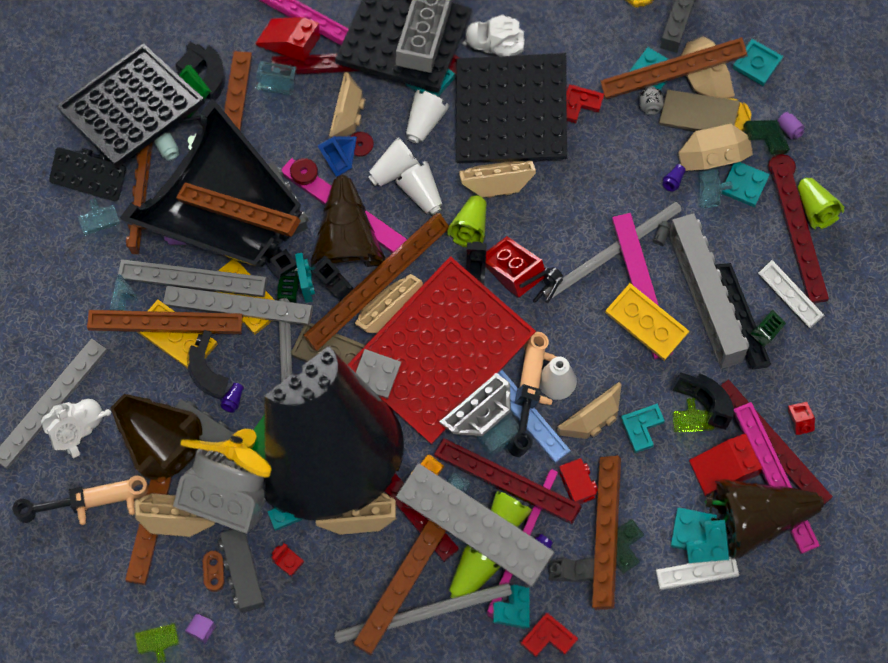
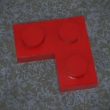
M569 84L567 89V121L577 123L581 108L599 113L604 93Z
M546 613L523 639L521 645L535 657L540 654L548 643L552 644L563 655H566L578 641V638L550 614Z

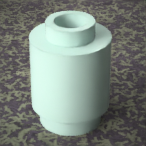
M165 132L154 141L161 156L167 161L173 160L179 155V148L170 133Z

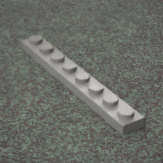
M122 259L117 277L120 280L265 297L268 280L262 276Z
M173 286L166 287L163 301L165 305L170 307L214 313L243 314V317L309 326L313 312V306L307 304Z
M91 338L1 444V466L7 470L42 430L41 420L43 416L49 414L53 406L63 404L106 354L107 349Z

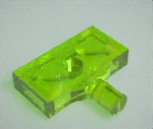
M695 398L687 399L688 410L673 412L674 432L714 430V426L707 424V410L696 409Z
M175 623L135 633L138 653L156 652L157 663L166 662L165 649L179 645Z

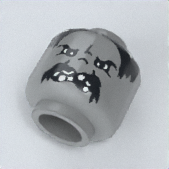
M649 86L639 94L640 108L648 115H655L662 110L664 102L661 90Z

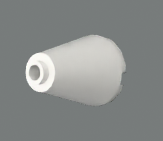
M417 90L414 94L406 131L408 140L415 144L424 141L449 108L447 103L446 105L442 104L443 100L426 91L420 94V90Z
M398 137L369 171L371 174L369 179L375 186L377 184L383 186L400 178L403 172L419 164L416 158L414 159L411 151Z
M424 161L423 166H419V164L414 165L400 175L402 177L400 181L397 178L395 182L426 214L431 213V215H434L441 210L442 201L427 161Z
M555 357L542 369L539 388L543 394L553 400H562L572 394L575 390L577 379L569 362L563 357Z

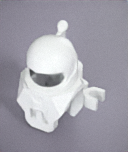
M500 15L484 23L474 22L469 25L463 45H469L473 49L487 54L494 53L498 56H514L524 52V31L519 29V21Z
M84 399L76 404L67 402L53 406L50 413L43 416L41 424L44 432L49 434L52 447L55 450H67L68 454L75 458L80 455L76 445L80 444L81 438L91 434L104 416L111 415V410L106 409L102 411L101 406L93 399Z

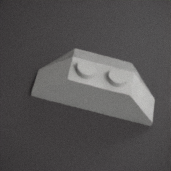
M496 373L439 421L440 424L453 434L483 436L511 412L510 383Z

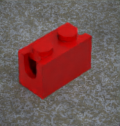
M580 458L559 466L558 472L570 500L581 505L596 498L595 495L598 492L595 481H591L589 477L590 469L587 463H583Z

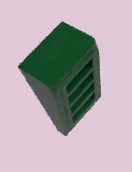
M297 268L290 272L295 273V276H283L279 279L277 301L287 298L290 302L297 303L299 287ZM284 280H294V282H284ZM283 286H293V288H283ZM283 292H293L292 295L283 294Z
M772 310L750 334L765 347L774 339L786 322Z

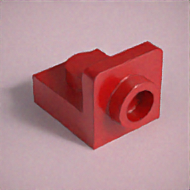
M807 402L788 406V412L795 424L796 435L815 430V417Z
M285 543L282 546H277L272 552L273 563L290 577L304 563V560L290 550Z

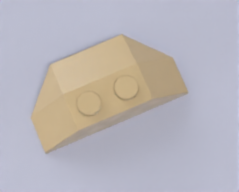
M705 37L687 42L681 56L715 46V44ZM725 63L686 75L694 91L701 95L724 99L734 97L730 73Z
M344 72L329 139L334 136H349L356 131V126H360L362 116L359 114L361 109L364 110L365 99H363L361 89L348 72Z
M730 123L695 131L683 148L680 149L678 155L680 165L684 166L686 171L705 170L741 162L752 156L753 152L750 136Z
M509 161L475 166L459 171L461 183L481 197H494L495 195L502 194L510 195L519 192L536 174L533 161Z
M410 274L406 278L390 284L361 310L358 320L355 322L356 326L367 333H378L422 287V280Z
M620 382L557 427L558 435L587 439L590 436H597L602 431L601 428L606 424L608 426L612 425L617 420L616 417L619 410Z
M151 493L134 502L135 518L151 534L191 537L215 524L214 521L173 507L175 495Z
M382 493L366 507L358 511L351 510L343 513V517L316 520V526L340 535L380 531L396 519V500Z

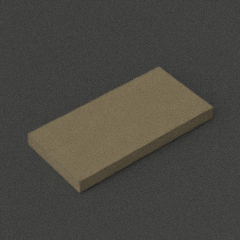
M667 90L659 123L662 126L692 131L730 123L735 126L740 101Z
M310 323V326L304 325L291 351V355L307 363L329 346L348 365L366 345L336 333L318 351H315L303 336L315 325Z

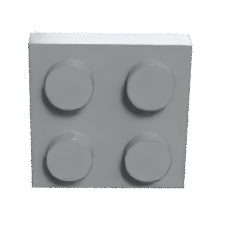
M365 349L356 374L378 396L388 399L402 363Z

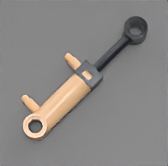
M536 332L524 345L525 358L520 388L517 390L515 404L522 406L518 433L508 443V451L514 457L523 456L533 444L531 436L526 433L530 408L533 409L538 403L544 405L552 404V399L541 396L539 386L543 361H551L557 356L545 352L549 340L541 332Z
M134 476L129 480L86 489L83 487L68 489L70 498L36 505L27 499H19L14 503L12 511L20 522L28 523L35 518L37 512L71 506L73 512L78 514L80 525H85V511H88V508L126 501L129 514L134 515V499L140 500L146 496L149 486L143 477ZM137 485H143L140 491H134ZM23 508H29L27 513L20 514Z

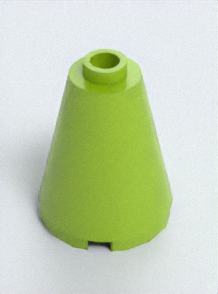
M804 178L799 182L797 189L812 228L820 227L824 229L838 221L840 212L844 213L843 204L813 178Z
M478 195L471 196L448 227V236L450 237L451 235L454 238L453 242L462 247H467V242H484L487 203L483 197Z
M497 490L491 511L518 528L529 516L532 509L526 505L523 506L518 500Z
M466 545L449 589L452 593L450 597L456 598L476 592L498 571L500 566L469 545Z

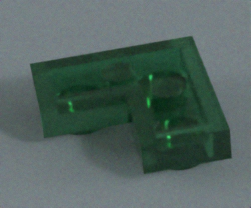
M778 120L746 121L743 124L748 139L765 140L771 155L787 154L790 150Z
M633 519L618 528L616 566L622 574H625L640 563L629 548L630 545L644 537L643 532Z

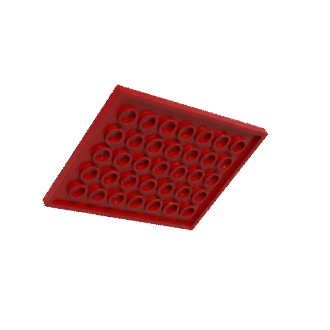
M450 256L348 363V366L356 373L365 349L400 361L402 364L389 398H380L432 445L446 430L439 421L493 375L498 374L536 333V330Z

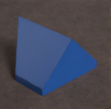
M334 136L318 145L336 177L352 168L357 137Z

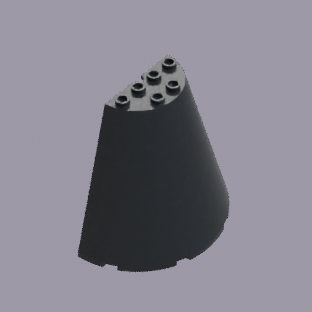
M211 99L200 113V125L203 128L197 132L191 145V150L184 157L173 175L153 199L150 198L140 207L131 203L120 219L129 225L256 267H263L271 256L277 255L280 250V244L283 241L286 242L290 236L191 206L176 199L184 183H189L298 218L302 214L300 211L301 204L218 103Z
M328 346L302 366L303 372L300 375H290L265 395V460L271 466L270 476L265 477L266 502L280 512L293 514L295 518L329 520L343 517V513L351 510L358 511L366 507L390 486L392 477L400 469L404 455L403 431L393 410Z

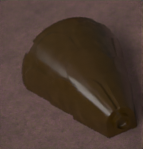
M339 175L333 180L323 210L324 216L311 258V268L324 256L328 257L333 264L365 261L367 267L379 266L385 261L384 253L374 234L375 231L365 213L366 208L353 181L346 175Z
M124 394L110 407L134 467L144 477L152 480H158L160 477L169 478L184 469L196 455L198 449L180 445L181 440L199 441L200 435H203L201 421L193 412Z
M727 479L715 481L719 500H725L733 538L728 540L732 560L741 558L761 545L769 543L787 530H793L820 513L824 507L822 496H819L816 492Z

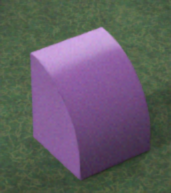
M195 614L185 633L206 644L216 625L208 618Z

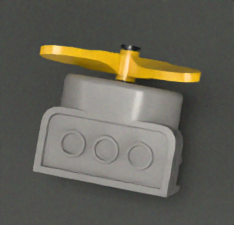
M245 428L236 432L231 437V440L223 442L181 440L180 445L198 450L193 466L179 480L173 507L247 534L264 515V513L260 512L261 507L265 503L262 484L264 477H269L271 473V466L258 453L251 450L256 441V433L251 429Z

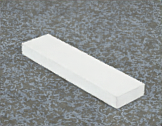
M773 260L758 273L809 328H812L825 316Z
M730 556L729 560L691 563L657 569L656 575L659 589L666 590L738 577L739 572L736 559L732 560Z

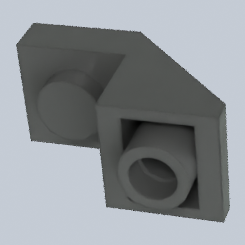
M561 558L551 560L549 562V581L585 582L594 580L595 559L588 558L573 561Z

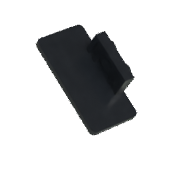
M58 147L55 150L49 181L59 186L111 201H118L126 167L120 165L116 168L102 153H99V155L93 154V150L82 148L79 151H72Z

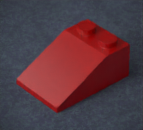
M304 17L273 18L255 44L256 46L304 62L320 38L319 22Z
M507 236L486 252V268L508 291L518 298L544 279V276L532 283L522 288L520 287V284L543 272L545 267L542 259Z
M746 433L729 439L689 460L705 496L711 494L712 491L717 492L715 482L717 480L727 479L743 482L758 476L762 470Z

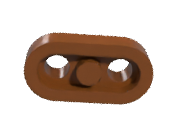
M210 551L203 557L204 585L211 592L220 591L225 584L224 562L222 555L217 551ZM217 560V564L214 566L210 565V562ZM217 579L218 583L216 585H212L211 581Z

